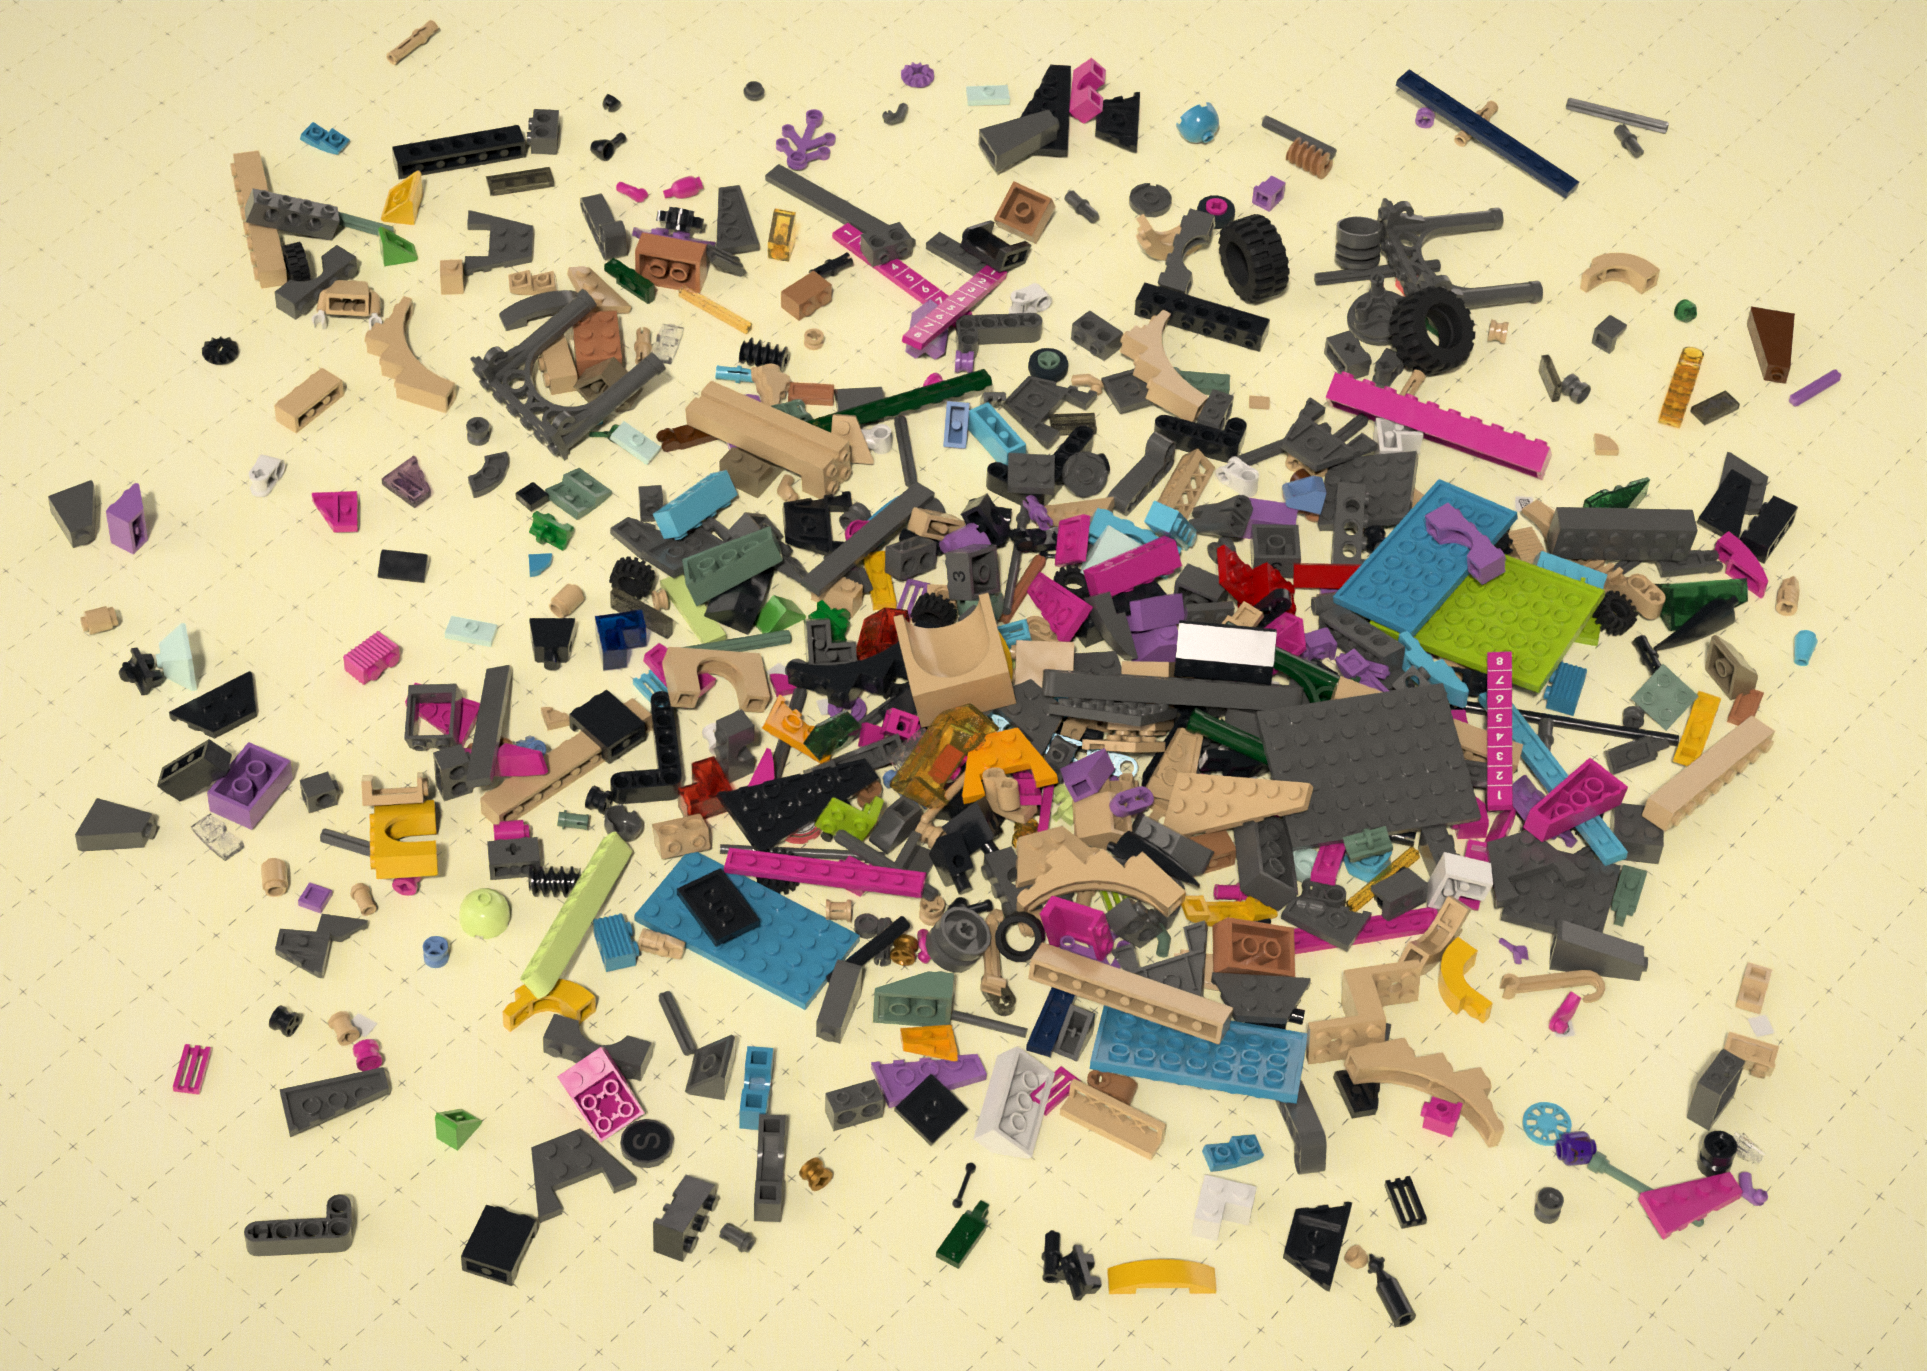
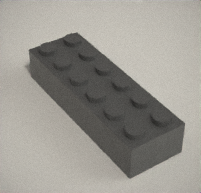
M1556 507L1546 539L1549 553L1563 559L1687 561L1698 529L1694 512L1690 509Z

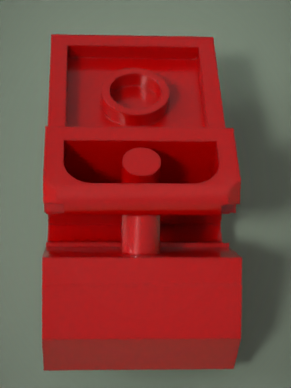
M1225 544L1217 548L1219 584L1237 600L1238 608L1244 601L1254 606L1273 590L1283 588L1291 593L1292 602L1291 607L1285 612L1295 615L1297 610L1294 603L1295 588L1290 581H1286L1281 576L1278 569H1274L1268 562L1252 569L1249 564H1245L1239 558L1235 551H1231ZM1264 611V614L1270 613V611Z

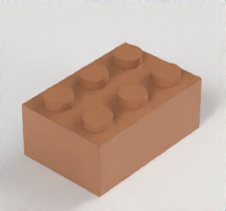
M642 232L635 249V271L644 278L649 279L654 286L700 294L707 277V244Z
M617 311L589 312L572 326L578 379L585 369L611 357H615L622 364Z
M1229 917L1212 926L1213 972L1295 977L1293 927Z

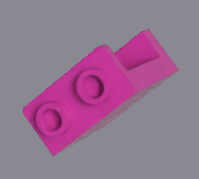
M1051 896L1040 912L1049 945L1059 948L1060 939L1063 936L1069 935L1075 941L1093 946L1096 958L1099 961H1103L1106 955L1112 951L1114 941L1104 911Z

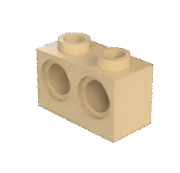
M701 814L652 824L654 844L661 859L710 849L708 827Z

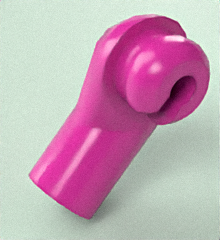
M621 181L616 185V191L636 202H643L648 197V192L644 188L638 189Z

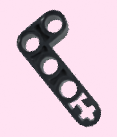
M1159 415L1156 417L1154 432H1158L1175 441L1177 450L1189 453L1199 449L1205 457L1228 463L1231 457L1240 455L1245 442L1247 428L1246 421L1238 417L1229 419L1224 430L1169 415Z

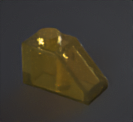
M775 208L768 238V258L789 262L795 247L796 212Z

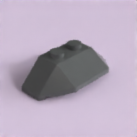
M1141 812L1137 814L1132 824V832L1134 834H1138L1160 847L1178 861L1192 876L1204 874L1214 851Z

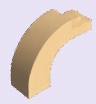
M1142 214L1136 218L1140 225L1137 228L1139 233L1135 235L1149 256L1158 260H1166L1168 253L1173 252L1174 237L1176 234H1180L1182 228L1178 225L1168 231H1155L1145 215ZM1197 245L1193 247L1186 253L1185 256L1200 249L1202 245Z
M1606 253L1592 259L1591 267L1586 269L1581 276L1580 289L1587 293L1602 283L1619 281L1630 285L1640 294H1643L1657 285L1660 269L1648 260L1636 255Z
M1448 896L1428 930L1419 939L1409 941L1398 962L1419 959L1421 965L1420 976L1430 972L1442 960V956L1449 944L1460 936L1463 931L1461 927L1472 909L1453 896Z

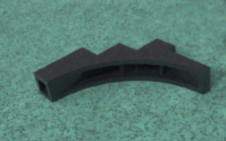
M917 620L914 626L921 628H940L939 625ZM899 641L881 653L851 663L810 665L790 661L786 667L788 684L812 690L819 694H825L829 704L846 709H851L862 690L884 696L896 676L908 679Z

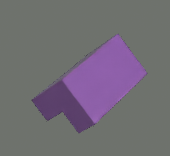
M930 299L912 312L909 329L935 309L938 304ZM949 327L922 350L906 344L905 352L915 359L926 353L936 360L945 352Z
M1249 498L1253 511L1243 537L1239 538L1250 539L1252 524L1296 525L1298 509L1289 508L1283 502Z
M1182 593L1130 601L1131 615L1126 617L1130 631H1145L1179 624V620H1184L1185 615Z

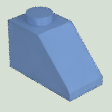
M947 401L943 447L966 449L970 403Z

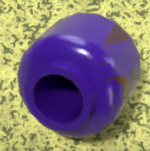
M1585 1131L1563 1133L1560 1139L1556 1141L1557 1158L1563 1161L1566 1166L1589 1164L1593 1155L1597 1152L1595 1140L1591 1139Z

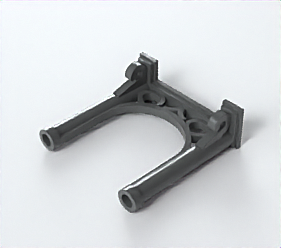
M1387 198L1382 199L1377 221L1383 227L1382 241L1380 243L1381 249L1385 252L1389 265L1395 271L1396 279L1400 281L1405 296L1429 286H1440L1446 288L1447 291L1451 290L1457 294L1456 297L1461 298L1465 302L1464 306L1466 308L1526 301L1537 303L1542 301L1543 287L1539 280L1476 288L1461 287L1452 284L1447 275L1437 276L1428 267L1423 258L1421 246L1428 238L1434 235L1484 229H1501L1504 222L1501 208L1494 207L1486 211L1423 217L1422 215L1414 214V209L1408 201H1400L1393 205L1391 200L1388 201ZM1401 240H1407L1414 246H1405L1402 244Z
M584 289L576 293V297L518 346L516 345L506 352L499 346H495L486 352L483 359L479 355L476 358L474 356L470 358L474 366L472 371L480 379L478 382L485 391L491 390L494 399L500 405L504 403L511 416H518L520 418L519 422L527 431L531 429L534 437L541 444L543 442L547 444V449L554 457L559 455L564 461L568 459V449L652 378L656 375H661L666 370L662 361L651 352L603 394L587 404L568 407L554 404L543 398L536 391L533 384L532 373L534 364L538 356L550 344L597 307L594 299ZM525 364L524 370H520L519 368ZM515 378L525 379L524 385L518 389L511 388L509 384ZM527 394L528 399L523 404L518 398ZM538 411L544 412L542 421L533 413ZM553 416H556V417L554 418L553 422H552V425H551V424L549 423V420H550Z

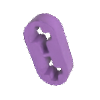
M1139 786L1116 794L1110 801L1109 807L1114 815L1127 817L1145 811L1153 803L1154 797L1148 788Z

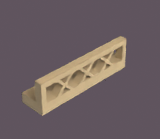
M1199 449L1183 455L1157 502L1173 509L1178 508V511L1188 519L1215 466ZM1199 462L1206 469L1204 474L1200 473ZM1191 478H1195L1196 489H1192ZM1183 493L1187 494L1188 504L1183 502Z
M1073 1079L1070 1084L1069 1097L1060 1108V1115L1152 1160L1164 1142L1166 1124L1087 1084ZM1079 1091V1092L1085 1094L1086 1097L1083 1096V1095H1081V1094H1079V1093H1077V1092ZM1149 1127H1151V1128H1153V1129H1156V1130H1158V1131L1155 1132V1131L1151 1130Z

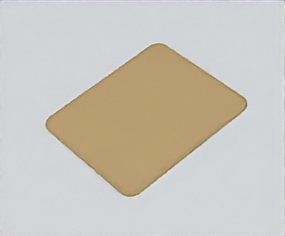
M1250 395L1249 408L1269 410L1270 397Z

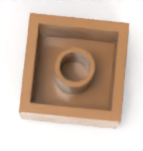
M1013 181L994 217V221L999 228L1036 244L1056 206L1052 198Z

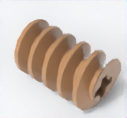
M1298 137L1290 145L1286 153V161L1289 160L1291 164H1296L1297 167L1303 168L1306 172L1310 171V174L1324 179L1333 166V160H1329L1330 153L1326 152L1323 155L1321 148L1316 151V146L1311 145L1309 147V142L1307 141L1301 145L1302 138Z

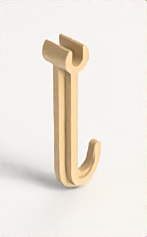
M1000 909L992 910L985 919L990 930L991 939L990 945L983 953L984 976L980 984L981 991L1001 996V988L1006 987V979L1001 978L999 950L995 943L998 922L1001 923L1003 921V912Z
M1591 970L1517 977L1514 974L1508 973L1503 976L1499 989L1505 988L1502 998L1507 1000L1513 999L1517 993L1585 985L1594 986L1597 992L1585 995L1583 997L1584 1003L1598 1001L1603 996L1606 988L1602 977Z

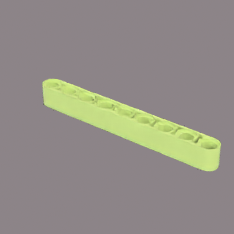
M617 832L608 834L600 842L520 977L521 982L537 999L546 996L555 986L632 853V849Z

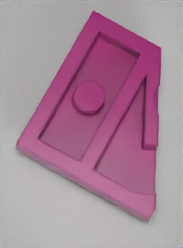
M357 491L312 493V502L334 533L358 532Z

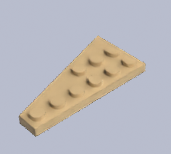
M1178 772L1163 824L1190 838L1193 834L1201 832L1208 834L1242 826L1244 822L1254 820L1259 822L1263 821L1266 817L1274 815L1280 817L1308 810L1314 787L1310 783Z

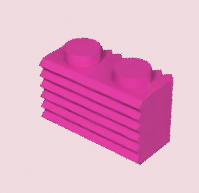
M377 630L372 636H369V638L355 646L350 652L348 651L347 654H344V670L349 675H352V677H355L359 683L361 682L362 685H365L370 680H376L385 669L394 667L400 659L399 646Z

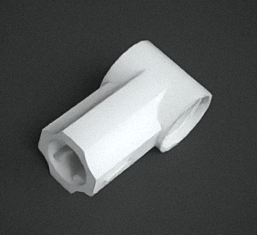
M877 424L871 429H861L868 448L872 449L874 453L882 455L891 450L892 439L889 426Z

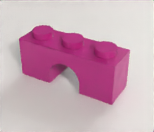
M1092 57L1073 70L1069 112L1083 124L1101 113L1103 109V97L1096 90L1105 84L1106 69Z

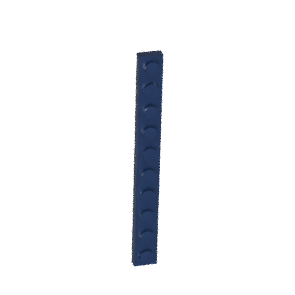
M1407 70L1397 79L1395 86L1564 198H1567L1578 188L1580 181L1412 70Z

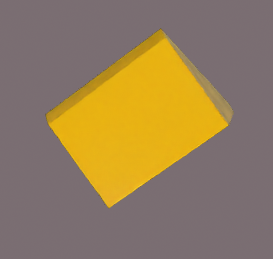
M416 171L389 190L381 215L383 222L406 225L415 224L423 197L420 171Z

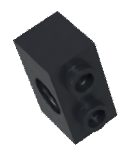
M988 493L970 501L960 514L966 524L974 523L979 526L976 528L978 532H984L991 545H996V547L1004 544L1009 537L1010 531H1012Z

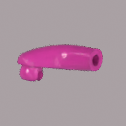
M1570 991L1564 1002L1551 1017L1549 1029L1552 1032L1556 1031L1559 1034H1563L1567 1030V1023L1573 1018L1582 999L1574 992Z

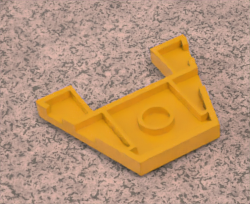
M1018 727L973 737L969 740L962 793L964 804L975 802L985 796L981 780H983V772L989 768H1001L1005 774L1031 769L1036 788L1058 783L1055 771Z

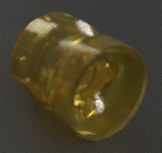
M1030 818L1026 824L1014 822V834L1012 835L1011 843L1014 848H1016L1019 837L1038 832L1039 824L1035 819Z

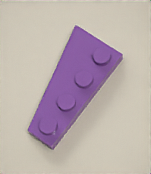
M978 1054L958 1055V1061L945 1059L931 1060L928 1057L919 1058V1061L904 1062V1059L893 1060V1063L881 1064L880 1061L871 1062V1070L888 1108L896 1107L930 1074L937 1078L949 1091L984 1081L987 1078V1073Z

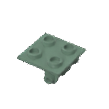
M1662 664L1631 699L1635 702V706L1642 708L1667 731L1699 696L1666 665Z

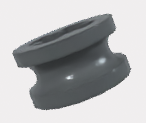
M1638 706L1625 708L1623 710V725L1633 728L1642 727L1644 725V710Z

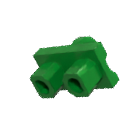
M539 511L534 512L532 515L533 523L529 533L536 536V542L541 545L547 542L562 551L567 549L568 540L572 538L574 527L568 523L561 524L557 522L555 516L549 513L544 515Z
M823 600L817 602V610L809 614L808 619L829 618L832 641L847 640L845 632L847 627L850 626L848 621L850 612L846 608L839 610L837 608L831 609Z

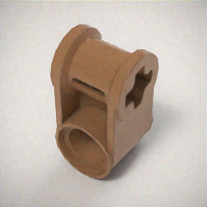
M1098 1070L1090 1071L1087 1076L1089 1086L1131 1106L1138 1087L1135 1080L1127 1076L1100 1072Z

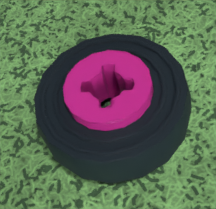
M1210 195L1204 197L1198 203V211L1215 215L1214 229H1222L1226 223L1234 220L1235 206L1226 197Z

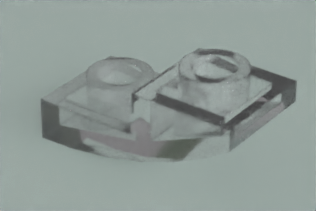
M663 323L657 333L656 343L651 352L662 363L672 364L683 337L684 327L671 323Z
M211 813L191 826L195 835L224 861H227L245 848L243 840L229 832L226 824Z

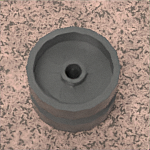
M953 907L946 910L928 932L925 945L929 956L939 967L952 973H962L969 970L988 948L991 934L984 919L976 912L965 907Z

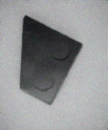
M1347 1070L1335 1071L1333 1079L1351 1118L1376 1115L1379 1104L1380 1083L1353 1084Z

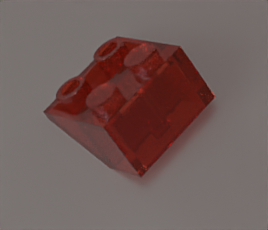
M884 607L864 618L856 647L857 660H863L881 653L896 644L899 639L893 617L903 615L905 620L910 623L908 610Z

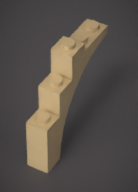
M403 296L399 304H395L392 314L389 318L385 319L383 324L376 322L372 329L366 332L364 341L367 345V353L380 357L379 365H381L382 376L395 379L394 388H396V397L398 399L447 413L456 400L455 382L442 378L427 369L414 357L408 348L405 333L407 325L413 316L412 298Z
M1162 310L1157 316L1154 315L1147 326L1143 325L1140 328L1135 325L1130 331H1125L1120 341L1123 343L1120 352L1135 360L1133 365L1136 367L1133 376L1148 383L1146 388L1149 390L1146 399L1184 420L1195 422L1208 396L1195 389L1183 379L1165 355L1162 345V334L1165 331L1171 314Z
M1062 845L1058 850L1053 849L1046 856V872H1042L1036 878L1035 884L1030 889L1025 888L1020 892L1017 897V911L1029 913L1037 906L1047 902L1051 896L1057 897L1075 891L1102 890L1135 897L1168 917L1185 901L1186 891L1143 852L1137 857L1132 856L1123 867L1102 848L1097 854L1093 852L1089 855L1084 864L1065 845Z
M1405 1038L1349 1049L1344 1066L1353 1084L1391 1083L1414 1088L1454 1104L1461 1102L1463 1103L1461 1115L1479 1132L1488 1148L1498 1146L1505 1131L1504 1125L1498 1119L1491 1100L1488 1099L1492 1085L1481 1067L1453 1072L1452 1064L1447 1061L1443 1052L1415 1058V1052Z

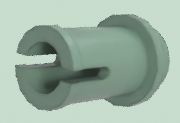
M564 810V812L559 811L557 826L562 827V829L568 827L587 830L589 814L568 813L567 810Z

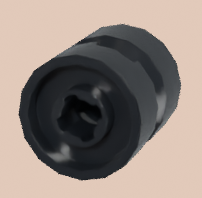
M1721 1130L1712 1131L1705 1136L1697 1160L1698 1169L1703 1175L1710 1177L1730 1172L1738 1148L1735 1138Z

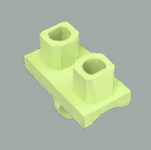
M1058 784L1053 790L1055 794L1053 801L1056 804L1060 802L1062 804L1051 818L1056 822L1062 818L1067 824L1072 826L1074 824L1073 798L1065 785Z

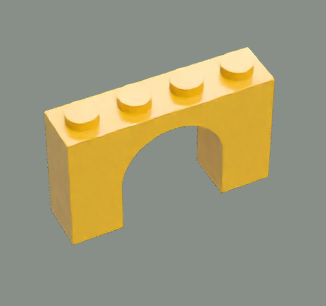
M424 800L423 803L375 805L374 813L369 814L370 867L371 870L376 869V879L438 875L436 840L417 842L396 841V839L406 836L436 834L435 801Z

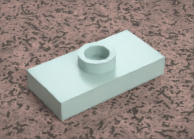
M1008 85L966 86L968 106L1010 104Z
M625 421L620 424L610 437V440L646 465L650 463L661 449V446Z
M451 615L444 635L445 639L491 647L498 631V625Z

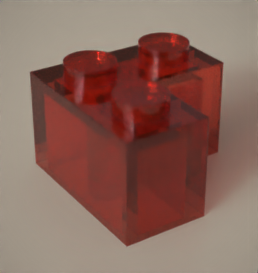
M715 756L691 763L692 784L678 788V808L683 817L701 814L703 819H707L727 812L716 795L718 792H728L733 789Z

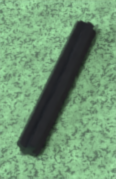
M900 916L845 961L863 966L910 928V923L904 916ZM833 971L826 975V980L828 983L830 982Z

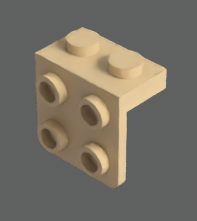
M1729 1031L1724 1049L1746 1061L1743 1069L1751 1071L1750 1075L1765 1079L1766 1076L1771 1077L1775 1069V1060L1779 1046Z

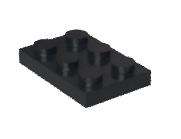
M721 868L677 888V896L715 947L760 926L759 918Z

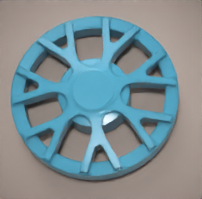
M1539 1102L1531 1105L1525 1111L1522 1120V1127L1528 1138L1543 1146L1556 1145V1141L1560 1139L1559 1135L1564 1133L1557 1129V1125L1567 1128L1566 1132H1570L1572 1127L1568 1113L1559 1105L1550 1102ZM1545 1108L1553 1109V1113H1546ZM1537 1109L1541 1115L1537 1116L1532 1111ZM1561 1114L1564 1119L1557 1120L1555 1116ZM1527 1120L1537 1121L1536 1125H1527ZM1536 1130L1542 1133L1540 1138L1534 1135ZM1554 1133L1557 1139L1550 1140L1549 1134Z

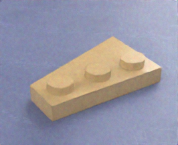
M578 266L568 268L567 276L576 292L578 293L581 289H584L596 302L597 307L591 312L617 311V313H630L631 305L590 267Z
M1114 497L1046 505L1045 508L1047 509L1048 516L1053 520L1052 526H1059L1060 520L1082 514L1090 515L1091 519L1097 508L1112 511L1115 501Z
M1185 728L1177 729L1146 785V788L1152 792L1154 798L1170 802L1177 773L1196 774L1203 740L1202 735L1198 733L1192 734L1186 731Z

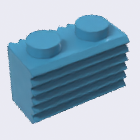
M1561 661L1558 669L1554 671L1549 679V682L1553 683L1552 687L1547 685L1543 699L1547 700L1546 709L1574 716L1584 686L1587 669Z
M621 913L594 919L593 934L605 972L636 966V956H639V948L636 941H631L630 937L633 936L630 921L625 922Z

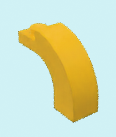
M1457 937L1449 944L1442 956L1438 973L1439 993L1447 1007L1456 1015L1465 1010L1472 1018L1485 1023L1490 1017L1493 1002L1473 989L1464 978V975L1475 965L1478 950L1460 937Z
M558 979L553 989L540 999H537L525 985H522L515 990V1002L509 1003L502 1011L503 1026L509 1032H512L534 1014L546 1011L556 1012L565 1017L578 1020L580 1025L596 1012L595 996L579 984L564 979Z

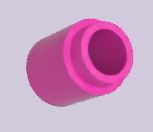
M523 820L499 821V824H493L494 841L498 839L530 838L529 824H524Z

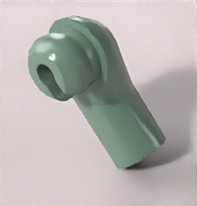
M1159 922L1163 932L1156 936L1158 940L1156 955L1165 958L1169 954L1171 936L1164 925Z

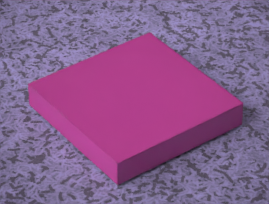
M1082 514L1059 521L1055 566L1066 567L1070 564L1086 562L1090 515Z

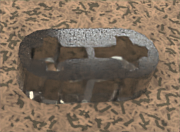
M1007 983L1005 988H1001V996L981 991L997 1015L1009 1016L1015 1011L1016 998Z

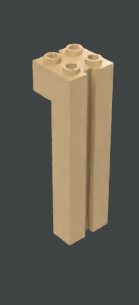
M712 380L701 391V396L699 398L695 397L685 408L687 425L801 475L802 491L818 499H823L824 495H834L838 490L839 484H842L851 475V452L849 451L848 440Z

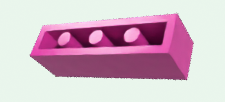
M1164 535L1087 568L1083 572L1090 596L1110 592L1113 598L1118 593L1132 591L1139 584L1150 583L1154 581L1155 577L1173 573L1174 569L1182 566L1176 541Z

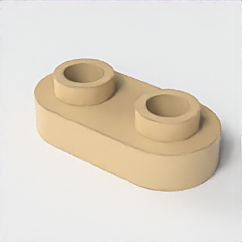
M1040 616L1026 618L1033 641H1058V636L1051 630L1047 620Z

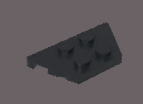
M1134 92L1133 97L1125 99L1121 95L1113 99L1103 100L1102 112L1096 115L1095 136L1133 153H1137L1140 92Z
M248 671L169 711V718L174 722L177 719L188 724V728L201 731L214 739L256 718L257 712L252 672Z
M1344 1202L1343 1206L1329 1208L1327 1204L1317 1206L1316 1208L1295 1209L1283 1259L1328 1292H1330L1353 1202Z

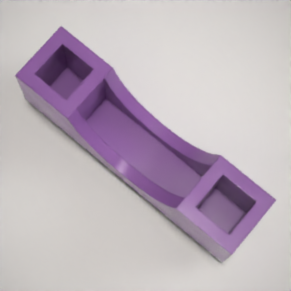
M1446 503L1425 515L1426 530L1440 545L1457 543L1470 549V552L1467 554L1468 572L1482 585L1505 572L1506 557L1503 551L1499 548L1497 549L1486 535H1482L1472 522H1468L1459 509H1455L1449 503Z

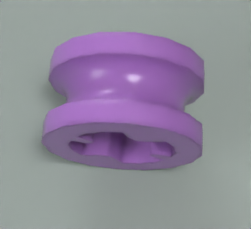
M1427 107L1418 109L1415 118L1416 125L1424 129L1432 127L1435 119L1434 111Z

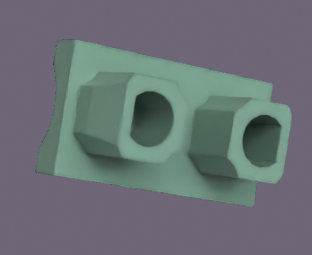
M1386 826L1372 830L1365 828L1361 833L1343 837V844L1348 858L1353 863L1362 861L1364 858L1375 855L1380 856L1386 854V852L1393 851V845Z

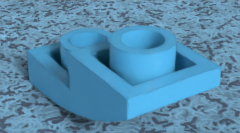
M312 122L300 136V140L306 144L336 155L350 142L349 138L332 128L328 132L315 122Z
M1255 1134L1232 1136L1229 1143L1207 1144L1202 1150L1210 1172L1244 1166L1258 1161L1264 1156Z

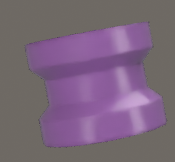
M956 350L954 372H973L974 351L962 353Z

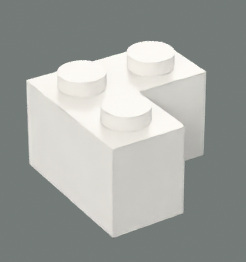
M1376 418L1373 440L1378 445L1377 450L1374 451L1375 455L1417 451L1420 454L1423 432L1383 418Z
M1444 852L1427 882V906L1440 910L1448 896H1453L1456 899L1463 896L1484 901L1493 886L1491 863Z
M1205 1175L1194 1216L1191 1236L1217 1241L1222 1220L1249 1226L1257 1187Z

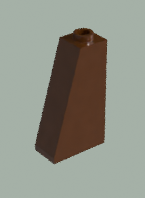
M1751 306L1747 319V328L1763 380L1786 384L1791 367L1795 313Z

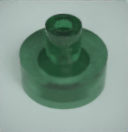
M1683 299L1675 306L1674 316L1676 319L1688 323L1697 317V306L1694 302Z

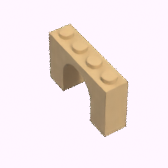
M668 647L662 665L671 707L694 708L701 693L697 675L712 673L725 678L733 685L736 690L740 710L742 709L744 712H764L770 699V694L760 653Z

